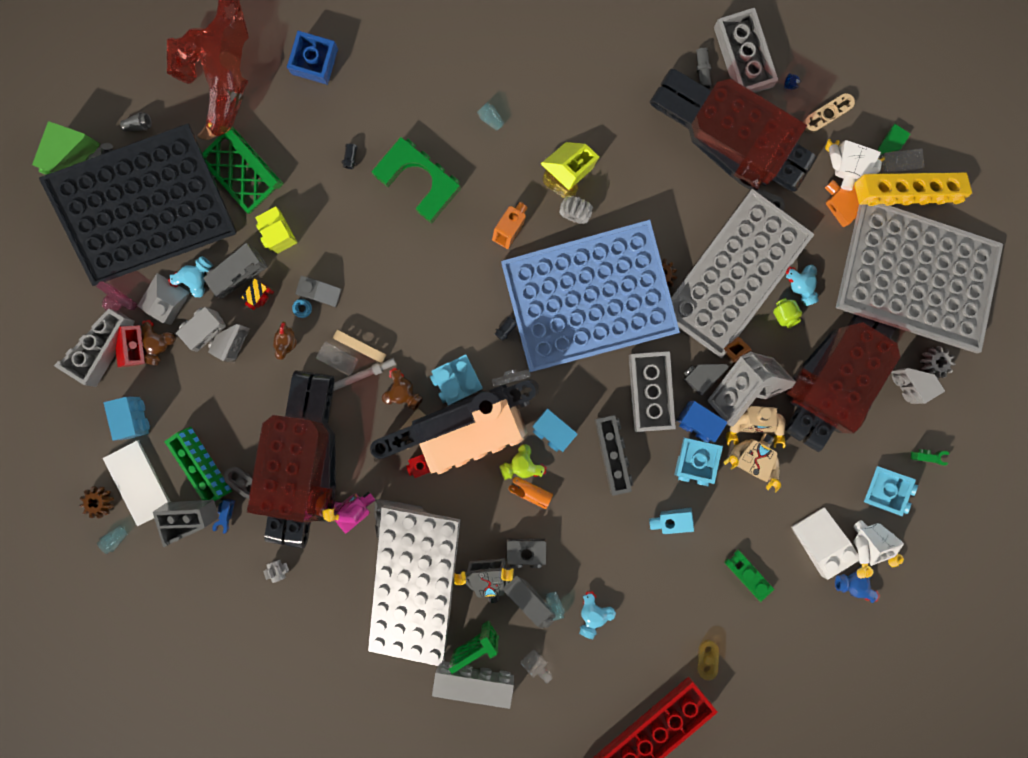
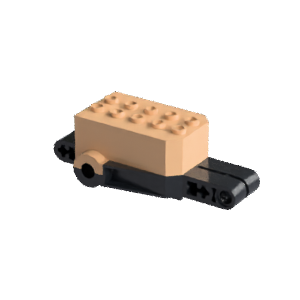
M527 379L509 387L504 384L491 388L474 397L412 421L411 426L373 441L370 446V452L375 458L381 459L420 444L430 472L441 474L451 469L453 465L459 467L466 464L471 458L474 460L480 459L488 454L487 452L492 451V453L498 452L506 447L505 445L510 444V446L522 442L524 440L523 437L528 433L519 409L530 404L529 400L537 396L539 385L535 380ZM525 388H531L532 391L521 395L520 391ZM488 400L492 403L493 410L491 413L486 412L482 401ZM408 435V440L401 441V438Z

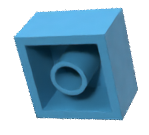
M123 397L103 402L113 441L149 434V421L144 415L145 404L140 397Z
M548 409L532 425L534 428L533 433L541 440L544 437L549 440L548 445L556 452L558 450L563 452L577 436L574 430Z

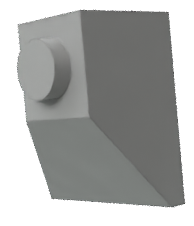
M156 273L137 306L160 322L172 325L191 292L179 285L178 287L170 286L167 278Z
M236 324L222 331L215 338L211 339L208 353L222 361L234 363L250 328Z

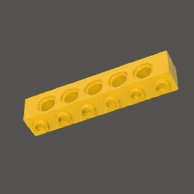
M967 173L864 174L854 183L859 205L868 204V206H875L877 204H885L886 206L894 204L910 205L912 203H919L920 205L936 203L940 205L950 202L960 204L972 194Z

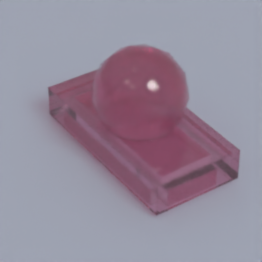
M100 281L96 286L107 294L102 301V306L106 311L108 309L119 311L122 305L130 310L137 308L136 302L109 283Z

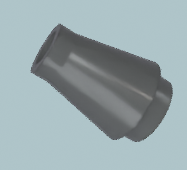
M139 112L122 120L120 125L124 132L147 131L148 128H151L152 122L147 113Z

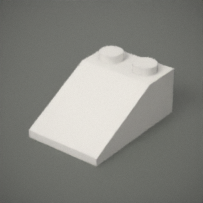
M825 507L791 527L820 575L827 580L859 561V555Z

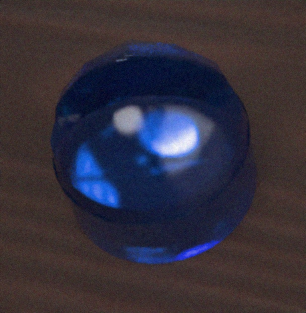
M789 73L785 79L784 88L789 90L797 89L799 87L797 83L801 82L799 76Z

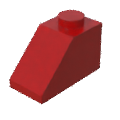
M140 325L119 327L115 348L118 367L145 364Z

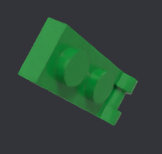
M737 549L734 552L735 555L730 559H726L724 563L757 600L762 602L775 589ZM739 561H741L743 564L739 568H736L735 565Z

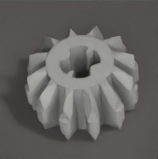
M566 196L561 203L559 213L563 218L585 224L591 218L593 206L585 201V199Z
M937 346L936 349L931 347L928 349V352L922 354L925 359L920 360V362L924 363L925 366L921 370H927L926 373L935 374L937 379L939 377L945 378L947 373L953 372L950 366H955L956 364L951 362L954 355H948L949 349L943 350L941 346Z

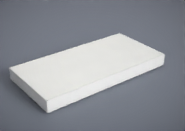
M139 440L103 458L137 526L154 519L153 511L170 502Z

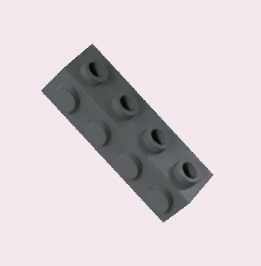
M611 415L594 419L611 495L632 492L633 480L632 476L628 475L627 472L629 462L627 456L623 454L625 443L618 431L621 429L619 418Z

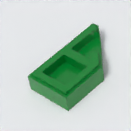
M896 124L892 125L876 151L881 152V155L901 150L910 133Z

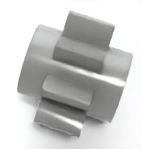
M279 559L266 564L267 569L263 571L266 580L271 579L272 583L285 579V573L289 572L287 563L282 564Z

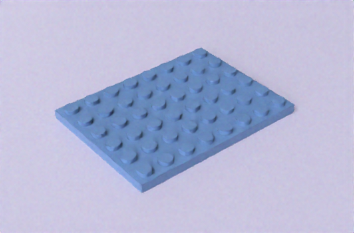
M650 220L501 261L529 372L680 333Z

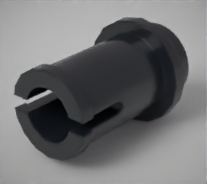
M345 144L344 160L341 163L345 169H354L357 165L355 160L358 146L355 144Z
M508 316L499 329H495L496 332L494 334L502 341L508 339L507 336L517 325V322Z

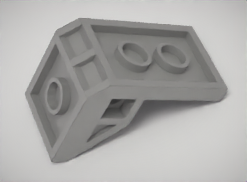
M749 352L739 358L707 401L722 419L728 422V426H734L756 397L768 399L792 388L796 381L774 358Z

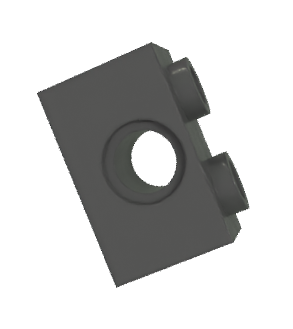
M507 539V564H511L513 568H521L522 565H530L531 568H541L542 565H546V539ZM529 549L532 555L529 558H524L521 556L522 550Z

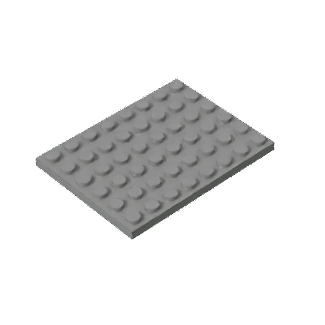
M868 204L859 205L836 308L964 350L981 353L1003 243L892 206H886L885 204H877L875 206H868Z

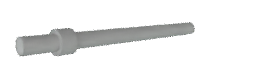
M394 358L382 363L372 364V367L335 382L334 391L373 374L383 373V370L396 365Z

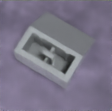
M207 307L199 308L193 314L194 317L189 321L183 322L176 332L188 348L195 352L203 348L226 327L220 314Z
M910 368L893 369L890 371L893 375L892 380L897 386H900L904 399L910 402V404H925L945 392L935 374Z

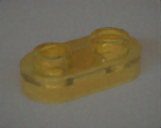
M547 169L544 172L542 181L551 190L563 198L576 195L578 191L577 184L568 190Z
M705 640L699 645L697 669L699 675L704 680H713L718 674L719 648L715 642ZM711 647V651L705 652V648ZM710 666V670L705 672L704 668Z

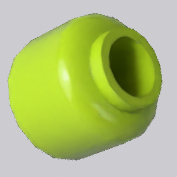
M784 298L776 303L777 307L773 313L781 326L791 328L801 322L800 318L803 314L795 300Z

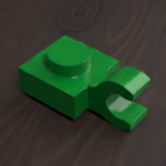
M919 449L918 452H911L910 459L933 462L945 466L948 465V462H943L941 456L949 455V452L938 451L932 455L931 450Z

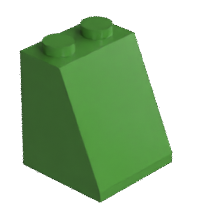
M48 121L32 165L39 168L38 172L47 175L85 161L89 154L94 153L99 148L100 143L84 133Z

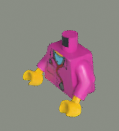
M369 491L361 498L355 493L342 503L335 502L333 509L323 510V518L328 522L335 520L346 534L370 514L367 507L375 501V498ZM320 501L322 506L328 503V501Z

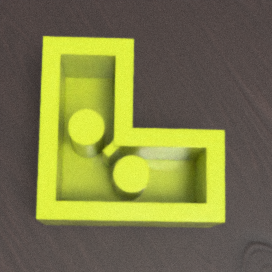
M276 206L255 217L258 222L256 227L263 236L260 239L265 248H269L270 251L273 250L278 254L298 243L281 211Z

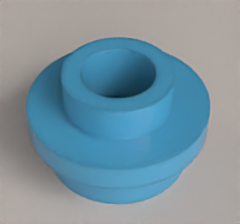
M298 299L294 302L292 311L295 316L305 318L310 315L312 306L309 301ZM301 305L305 306L304 312H300L299 310Z

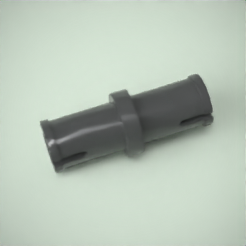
M700 48L696 50L698 61L696 70L699 73L700 84L708 89L712 87L710 74L712 65L709 64L708 48Z

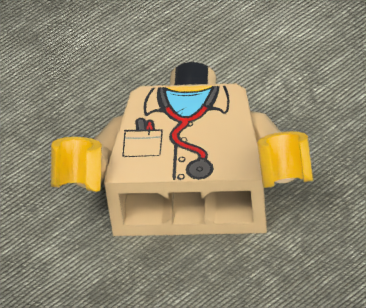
M749 406L734 426H730V432H727L725 435L728 445L732 440L734 445H737L739 443L737 433L776 434L773 437L775 438L773 440L774 448H776L777 443H782L783 448H785V418L777 413V408Z
M764 433L760 442L750 439L733 447L729 458L724 461L725 465L731 462V470L737 466L762 481L768 482L769 480L770 482L766 486L767 490L774 486L776 493L781 488L779 481V458L777 457V452L770 449L775 438Z

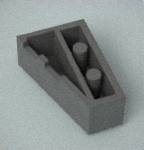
M245 243L220 265L209 270L203 279L214 295L222 299L268 268L257 249Z
M214 500L167 502L153 511L163 547L205 528L219 518Z

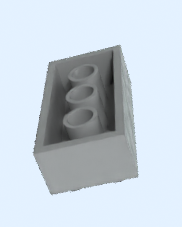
M755 8L718 19L714 30L734 92L747 96L773 88L778 82V77Z
M670 351L630 354L629 369L634 431L676 429Z
M445 661L443 666H437L432 692L433 697L510 709L514 687V675H510V672L499 671L497 673L491 672L492 670L482 667L479 670L472 669V666L466 665L451 674L449 671L450 662Z

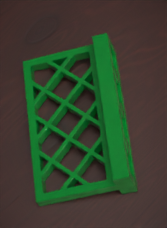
M226 125L223 128V133L202 154L206 160L210 153H216V164H210L206 160L210 172L247 214H251L276 188L279 189L284 183L234 127ZM225 138L229 142V151L221 150V142ZM220 153H229V164H220ZM233 154H240L242 156V165H233ZM220 167H229L228 178L221 177ZM233 167L242 168L241 179L233 178ZM246 168H252L255 171L254 179H246ZM233 181H241V192H235L232 189ZM245 181L254 182V193L245 192ZM258 182H265L269 188L264 193H258ZM245 195H254V203L250 207L245 204Z
M489 620L482 624L480 634L453 650L449 665L451 674L485 653L488 654L490 659L498 654L499 636Z

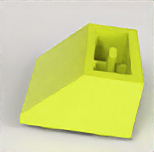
M565 142L545 159L541 165L570 190L594 168L599 156L586 144Z

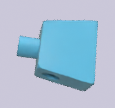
M692 508L662 511L660 517L649 518L651 530L662 529L663 534L694 532ZM672 519L675 523L669 525L666 520Z

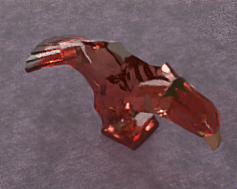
M218 0L217 14L207 28H191L183 37L167 39L168 75L186 84H191L197 77L195 64L199 59L201 60L210 92L206 123L202 131L197 135L202 140H210L216 136L223 135L232 128L243 100V93L248 84V80L242 77L240 71L242 48L245 41L249 38L240 0Z

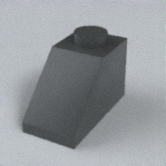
M301 276L295 294L336 307L342 289Z
M727 364L696 365L695 367L691 365L684 372L686 376L683 380L699 395H702L729 366Z

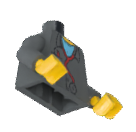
M505 558L469 561L467 574L465 571L461 572V574H454V584H466L472 591H475L477 597H488L490 603H497L500 600V596H503L505 593L502 589L515 577L514 569H506Z

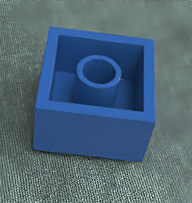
M297 31L287 69L292 75L328 85L338 52L335 41Z
M688 401L676 420L680 423L679 427L687 432L692 433L694 431L697 433L695 435L696 438L707 443L709 441L716 442L728 423L695 401Z

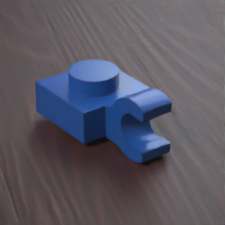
M225 499L219 504L217 511L219 521L214 523L213 531H217L218 526L222 525L224 528L223 533L228 532L229 520L232 517L235 500Z

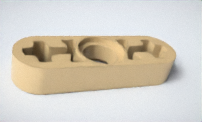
M847 93L842 94L810 114L803 122L805 131L815 133L847 113L855 104L853 96ZM843 101H848L847 106L844 105L840 109L837 108ZM829 108L833 111L834 115L832 118H827L824 115L825 109ZM820 118V121L817 122L815 126L809 125L811 121Z
M336 330L333 339L380 363L386 357V354L339 330Z

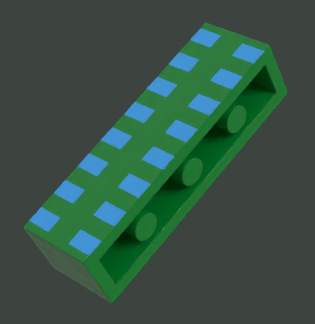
M192 427L183 429L164 441L202 500H214L216 502L232 492V489L225 482L224 477Z

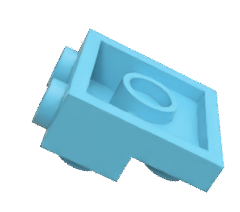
M463 355L431 371L433 375L430 378L434 386H439L441 392L438 394L443 404L447 402L448 405H451L483 389L467 355Z
M684 438L674 475L679 476L678 480L690 482V479L697 480V484L708 486L709 483L715 484L723 446Z
M877 466L864 502L903 517L904 513H909L912 503L908 501L910 495L915 496L918 485L915 484L916 480Z

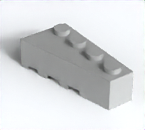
M108 309L91 326L92 329L79 339L73 349L70 348L65 353L66 356L54 366L83 385L96 387L116 354L115 348L119 327L133 326L135 321L121 312Z

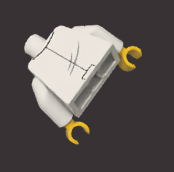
M828 139L825 149L830 154L835 175L843 178L842 189L851 191L853 190L854 183L864 174H878L880 172L882 162L885 160L884 157L878 158L881 152L847 140L839 145V140L832 143L831 139Z
M860 520L854 525L853 528L858 532L854 539V544L858 550L859 563L862 564V568L857 570V576L860 579L873 575V569L868 566V563L872 566L888 560L891 567H896L903 563L904 558L898 552L904 543L879 523L867 526Z

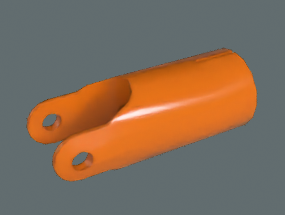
M519 477L513 478V483L521 488L510 485L508 489L511 493L547 509L553 493Z

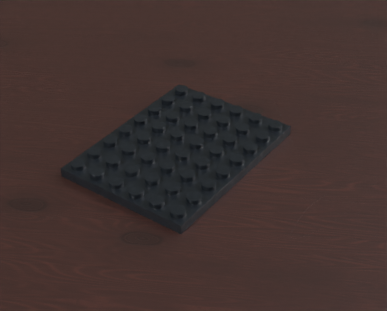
M189 123L39 177L92 286L237 234Z

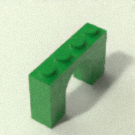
M400 137L371 172L374 177L389 188L405 169L410 167L425 169L432 177V187L415 209L432 224L461 190L460 185H458L460 182L453 175H450V177L444 173L445 169L440 164L436 163L434 165L429 160L430 156L424 151L419 152L416 150V145L408 138L404 140Z

